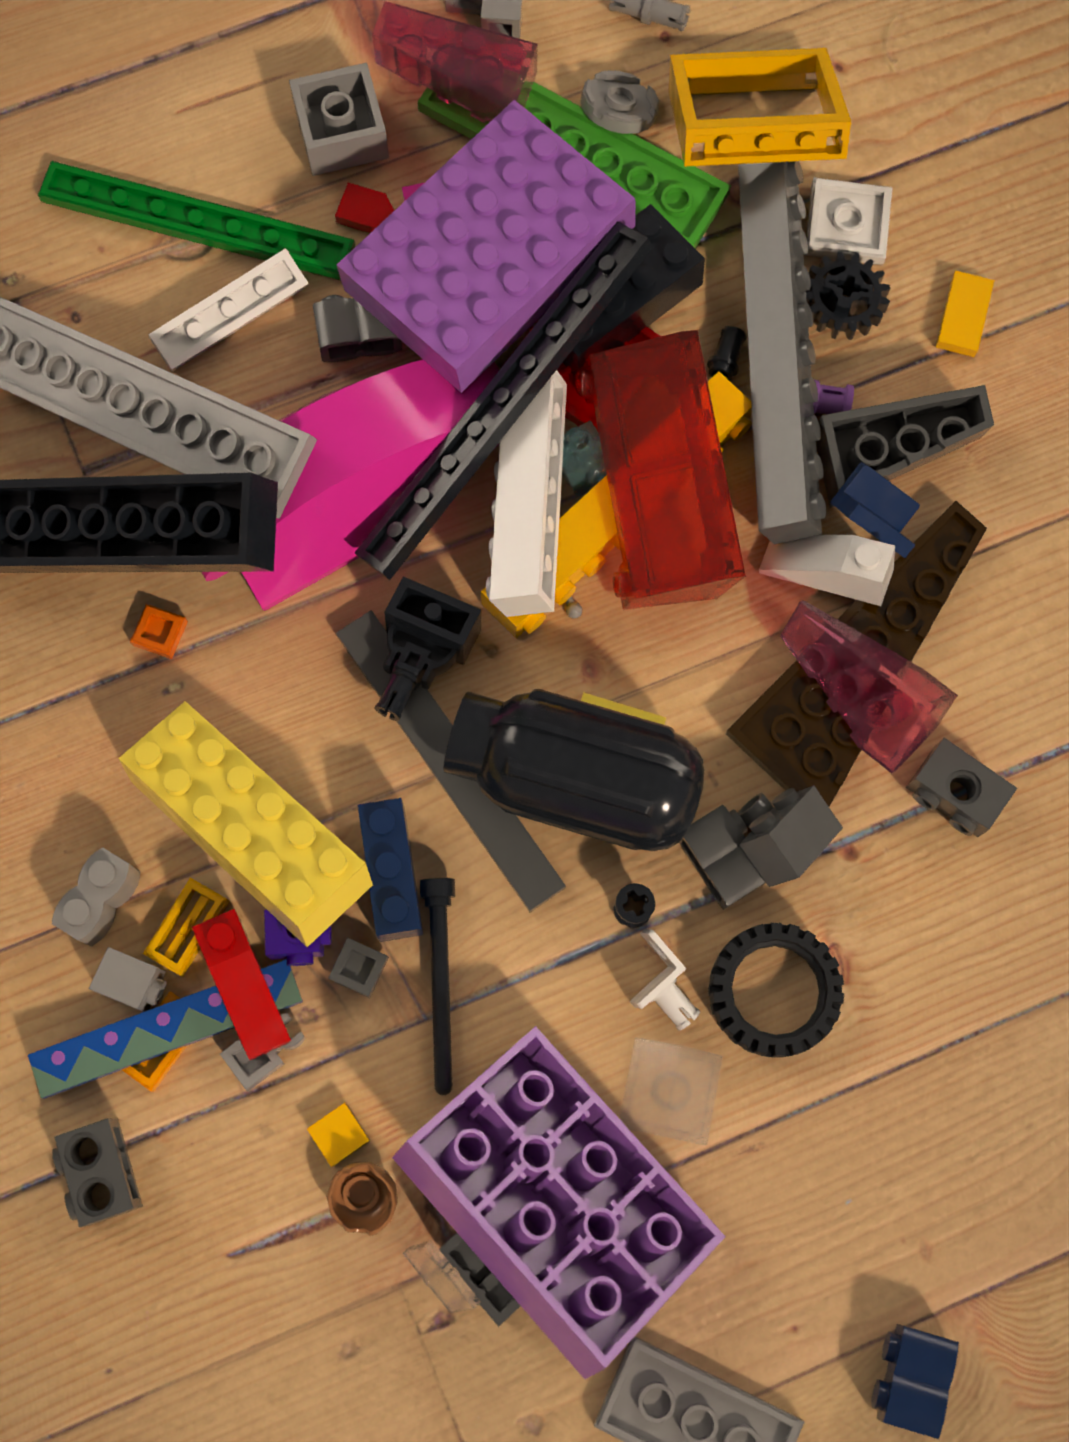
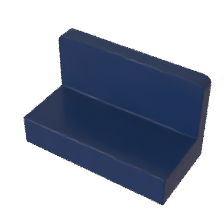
M860 463L830 503L881 542L895 545V552L906 558L915 544L905 537L901 530L916 513L920 505L868 465Z

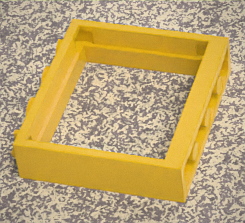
M827 48L670 55L669 96L684 166L847 159L852 121ZM806 73H815L817 79L805 80ZM816 89L824 114L697 120L691 94ZM827 137H832L834 145L826 146ZM694 143H703V151L691 152V148H693Z

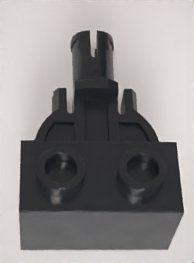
M404 576L384 612L389 654L383 664V668L387 673H392V676L374 708L384 717L387 716L388 712L391 713L389 718L394 721L400 720L413 690L419 688L421 683L422 688L429 689L435 676L449 670L455 662L461 665L465 664L481 632V609Z

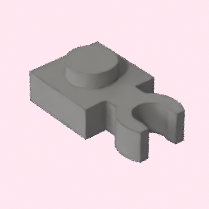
M288 1013L281 1015L285 1025L292 1020ZM300 1032L291 1038L292 1042L252 1060L248 1059L240 1039L221 1052L220 1055L248 1092L284 1065V1062L277 1054L282 1049L292 1050L299 1047L304 1042L305 1036Z

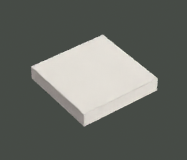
M813 178L806 232L808 253L805 256L822 258L826 255L829 259H835L837 253L842 251L845 260H851L856 252L859 253V262L861 263L872 259L874 261L873 264L883 265L887 251L892 187Z

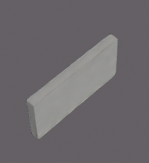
M634 1337L628 1344L594 1422V1427L623 1442H797L804 1421L688 1362Z

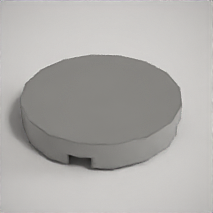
M602 71L597 73L594 79H588L584 83L580 104L584 114L600 127L621 134H637L648 130L655 122L659 109V99L654 89L649 85L647 89L640 85L641 79L633 74L621 71Z

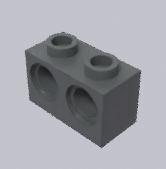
M106 1118L55 1136L57 1148L52 1150L53 1161L59 1175L65 1174L69 1193L65 1194L67 1212L73 1221H78L79 1228L90 1226L143 1207L119 1119ZM91 1138L97 1144L98 1154L96 1159L88 1165L81 1160L79 1149L86 1139ZM99 1183L105 1184L111 1194L110 1201L104 1209L97 1208L93 1204L91 1197L94 1187Z
M457 1232L437 1250L436 1254L498 1327L520 1307L519 1303Z

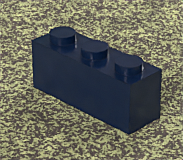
M402 798L358 804L365 861L373 884L369 890L376 937L380 942L422 936L424 935L406 812Z

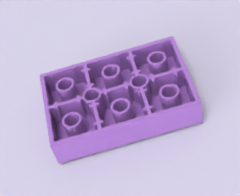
M513 100L336 266L344 290L462 393L548 310L617 222L631 229L636 226V199L516 100Z
M536 1026L410 1137L392 1157L584 1379L604 1370L726 1237Z

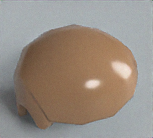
M355 1162L341 1168L332 1178L327 1193L330 1215L348 1233H367L369 1236L376 1235L391 1223L398 1203L396 1184L390 1174L379 1165L368 1162Z

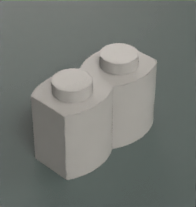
M105 848L99 849L90 856L82 867L78 878V886L68 891L57 904L52 924L80 942L89 946L95 945L110 930L115 918L116 909L126 903L135 892L140 880V871Z

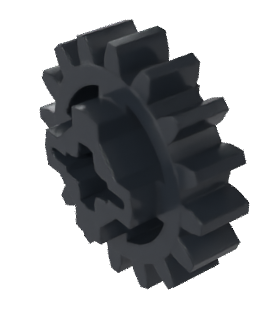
M840 251L837 253L834 262L825 255L822 257L819 267L814 265L810 267L811 288L806 291V300L811 308L813 320L817 319L819 321L816 331L820 333L828 327L832 329L831 338L836 339L839 332L842 331L845 332L848 340H852L857 329L866 336L872 325L878 326L880 324L883 313L886 312L890 300L886 298L890 291V285L880 284L885 272L883 270L873 272L871 270L874 262L872 259H869L864 264L859 263V253L855 252L851 260H845L844 254Z

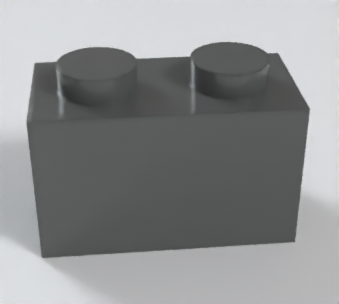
M814 785L798 792L794 788H790L779 794L772 801L774 808L755 819L749 825L751 832L739 844L768 887L799 878L843 829Z

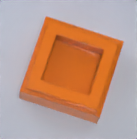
M146 604L130 643L137 648L172 659L188 621L183 616Z

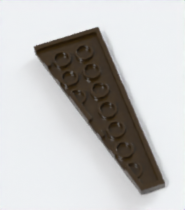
M955 501L914 542L915 546L906 558L900 556L894 562V570L882 605L878 606L856 600L725 734L785 791L794 788L798 792L814 785L830 807L987 527L959 502Z

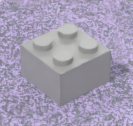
M367 63L289 80L294 107L313 176L389 158L386 130Z

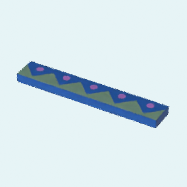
M286 960L262 968L279 1011L303 1003L291 966L286 965ZM213 986L28 1054V1058L40 1097L45 1099L235 1027L217 986Z

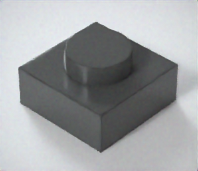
M347 937L328 979L370 998L389 957Z

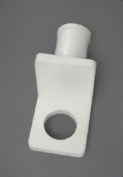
M644 929L640 933L641 936L668 967L633 997L630 1003L634 1007L642 1009L649 1002L655 1001L680 1031L691 1024L687 1018L695 1020L700 1014V1010L695 1008L675 984L676 978L686 970V967L654 930Z

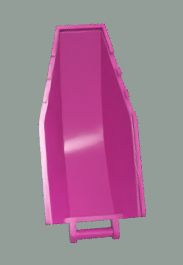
M423 359L387 370L327 393L279 419V421L304 431L318 440L280 519L276 518L274 571L241 572L262 610L270 609L359 558L355 551L500 369L495 362L462 393ZM228 572L201 573L206 581H213Z

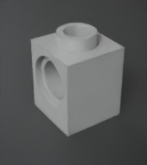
M108 947L89 989L145 1012L149 1010L151 1005L156 1006L160 1002L167 984L163 980L166 971Z

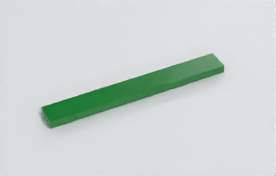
M55 161L50 162L38 193L43 203L264 261L286 248L300 270L340 281L341 278L336 265L355 248L354 239Z

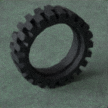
M770 923L747 929L727 943L711 970L708 993L711 1001L710 1007L718 1021L717 1024L729 1036L728 1038L750 1053L765 1057H788L803 1053L817 1045L830 1033L841 1014L840 1007L844 1003V993H842L844 981L843 975L839 974L837 968L839 964L836 957L832 958L828 952L830 950L824 942L820 943L815 938L816 935L810 931L799 929V926ZM773 946L792 950L805 959L816 975L819 990L816 1010L807 1023L794 1032L779 1035L759 1031L746 1022L735 1006L732 991L735 971L743 959L757 949Z

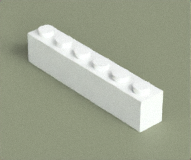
M557 370L499 442V461L494 466L497 494L491 506L494 520V537L489 541V554L492 565L491 577H488L486 581V593L489 601L506 617L554 612L567 392V384Z

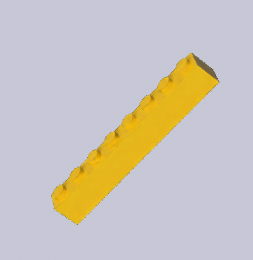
M720 372L716 373L559 518L555 602L559 606L573 595L577 589L575 584L585 574L590 578L602 568L607 560L604 556L614 547L620 550L631 541L636 534L634 528L644 519L650 522L660 514L666 505L663 502L673 492L677 495L681 494L694 480L695 476L693 473L702 465L706 468L710 467L723 453L724 449L722 446L731 438L735 441L739 440L752 425L750 421L752 402ZM486 587L480 591L481 605L516 639L524 631L528 634L532 633L546 619L544 613L506 617L489 601Z

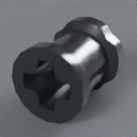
M633 883L623 887L616 896V902L613 907L614 916L621 925H626L633 929L646 924L655 910L656 902L653 893L642 884ZM632 896L635 902L641 900L644 902L640 910V916H636L633 910L625 912L623 909L628 902V897Z

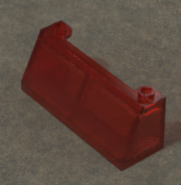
M698 330L681 331L589 354L580 370L576 373V388L579 396H584L588 404L593 403L623 561L619 566L618 572L613 574L615 596L621 598L623 610L718 599L746 577Z

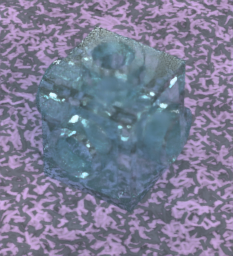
M590 420L579 427L568 430L564 434L562 476L575 496L595 486L617 466L613 454L618 452L615 443L606 430L599 434Z

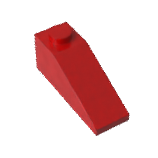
M232 909L193 926L192 929L248 1059L252 1060L292 1042L236 910Z

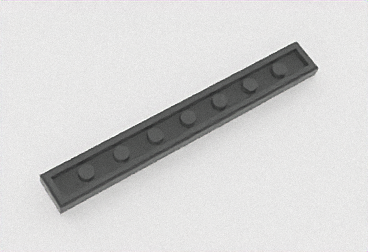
M372 610L336 632V635L377 695L381 698L392 676V673H387L383 668V664L389 654L387 648L388 633ZM421 683L419 688L413 690L400 720L396 722L529 912H532L564 890L566 885L516 815L507 813L501 807L494 804L482 793L478 782L444 772V759L453 725L430 692L422 688Z

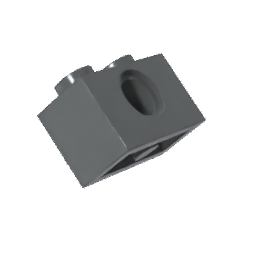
M943 738L934 746L906 786L907 789L914 793L913 798L920 805L933 811L938 809L950 818L949 823L956 830L967 836L973 834L976 837L981 836L991 828L1017 790V787L946 738ZM951 782L960 783L965 787L967 791V799L965 801L958 800L952 795L950 791Z

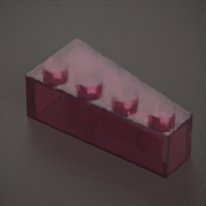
M384 1L372 32L376 64L418 87L421 85L426 86L437 93V98L448 104H451L452 101L471 111V116L483 123L486 120L491 122L513 100H516L525 108L537 74V43Z

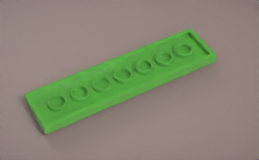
M459 42L417 102L418 111L472 139L513 100H516L636 199V215L651 204L694 248L699 244L730 193L731 185L695 166H684L683 160L634 134H621L600 127L584 114L582 107Z

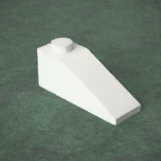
M817 535L779 544H773L770 541L760 565L759 574L881 606L894 570L895 545L856 535Z

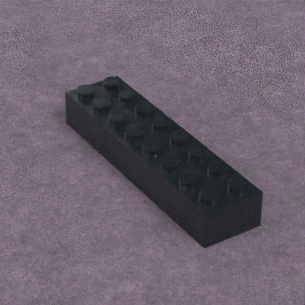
M251 472L0 480V573L274 571L278 482Z

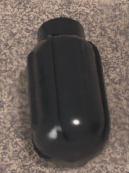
M534 689L529 693L515 695L506 702L469 691L466 692L452 726L443 767L445 773L478 782L482 793L507 813L628 849L648 851L669 849L679 843L687 833L700 802L705 771L703 759L697 748L686 737L676 733L673 728L542 689Z

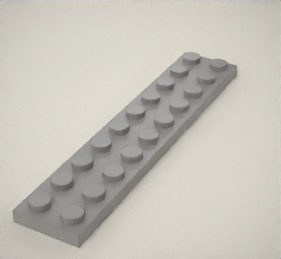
M0 297L1 389L182 474L251 472L278 482L276 518L280 519L318 439L304 431Z

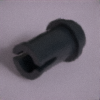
M725 326L721 330L715 354L707 361L708 373L711 377L720 372L730 381L733 376L737 375L739 371L737 362L747 338V334L742 329L734 326Z

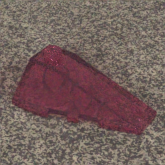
M804 600L799 602L780 635L808 677L815 678L829 697V700L826 702L834 713L839 712L853 731L849 735L856 745L891 774L896 772L931 735L958 696L923 668Z

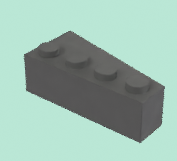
M985 385L822 415L818 421L821 438L816 441V447L823 465V479L830 508L834 507L830 501L860 463H865L890 481L980 439L994 426Z

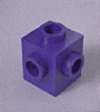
M264 910L265 955L271 960L286 959L287 966H306L314 964L313 957H324V945H331L332 943L331 925L306 947L298 938H294V935L268 910Z

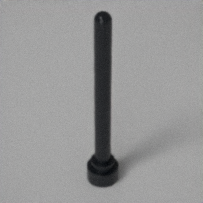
M452 878L420 880V898L425 899V907L430 909L434 1085L436 1092L440 1095L449 1094L453 1086L447 907L451 906V898L456 897L455 879Z

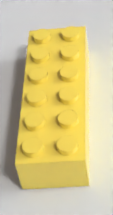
M186 701L118 758L130 781L306 947L315 941L373 886L367 865L359 856Z

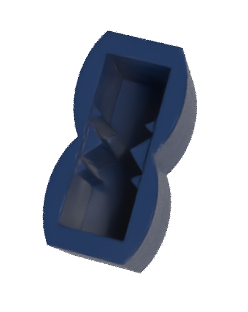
M897 1324L894 1333L889 1331L885 1337L882 1350V1359L888 1361L887 1372L884 1381L880 1379L876 1381L872 1395V1408L877 1409V1419L892 1426L939 1439L945 1420L949 1389L956 1367L959 1342Z

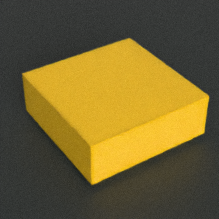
M345 1102L307 1128L331 1167H334L370 1142L369 1137Z

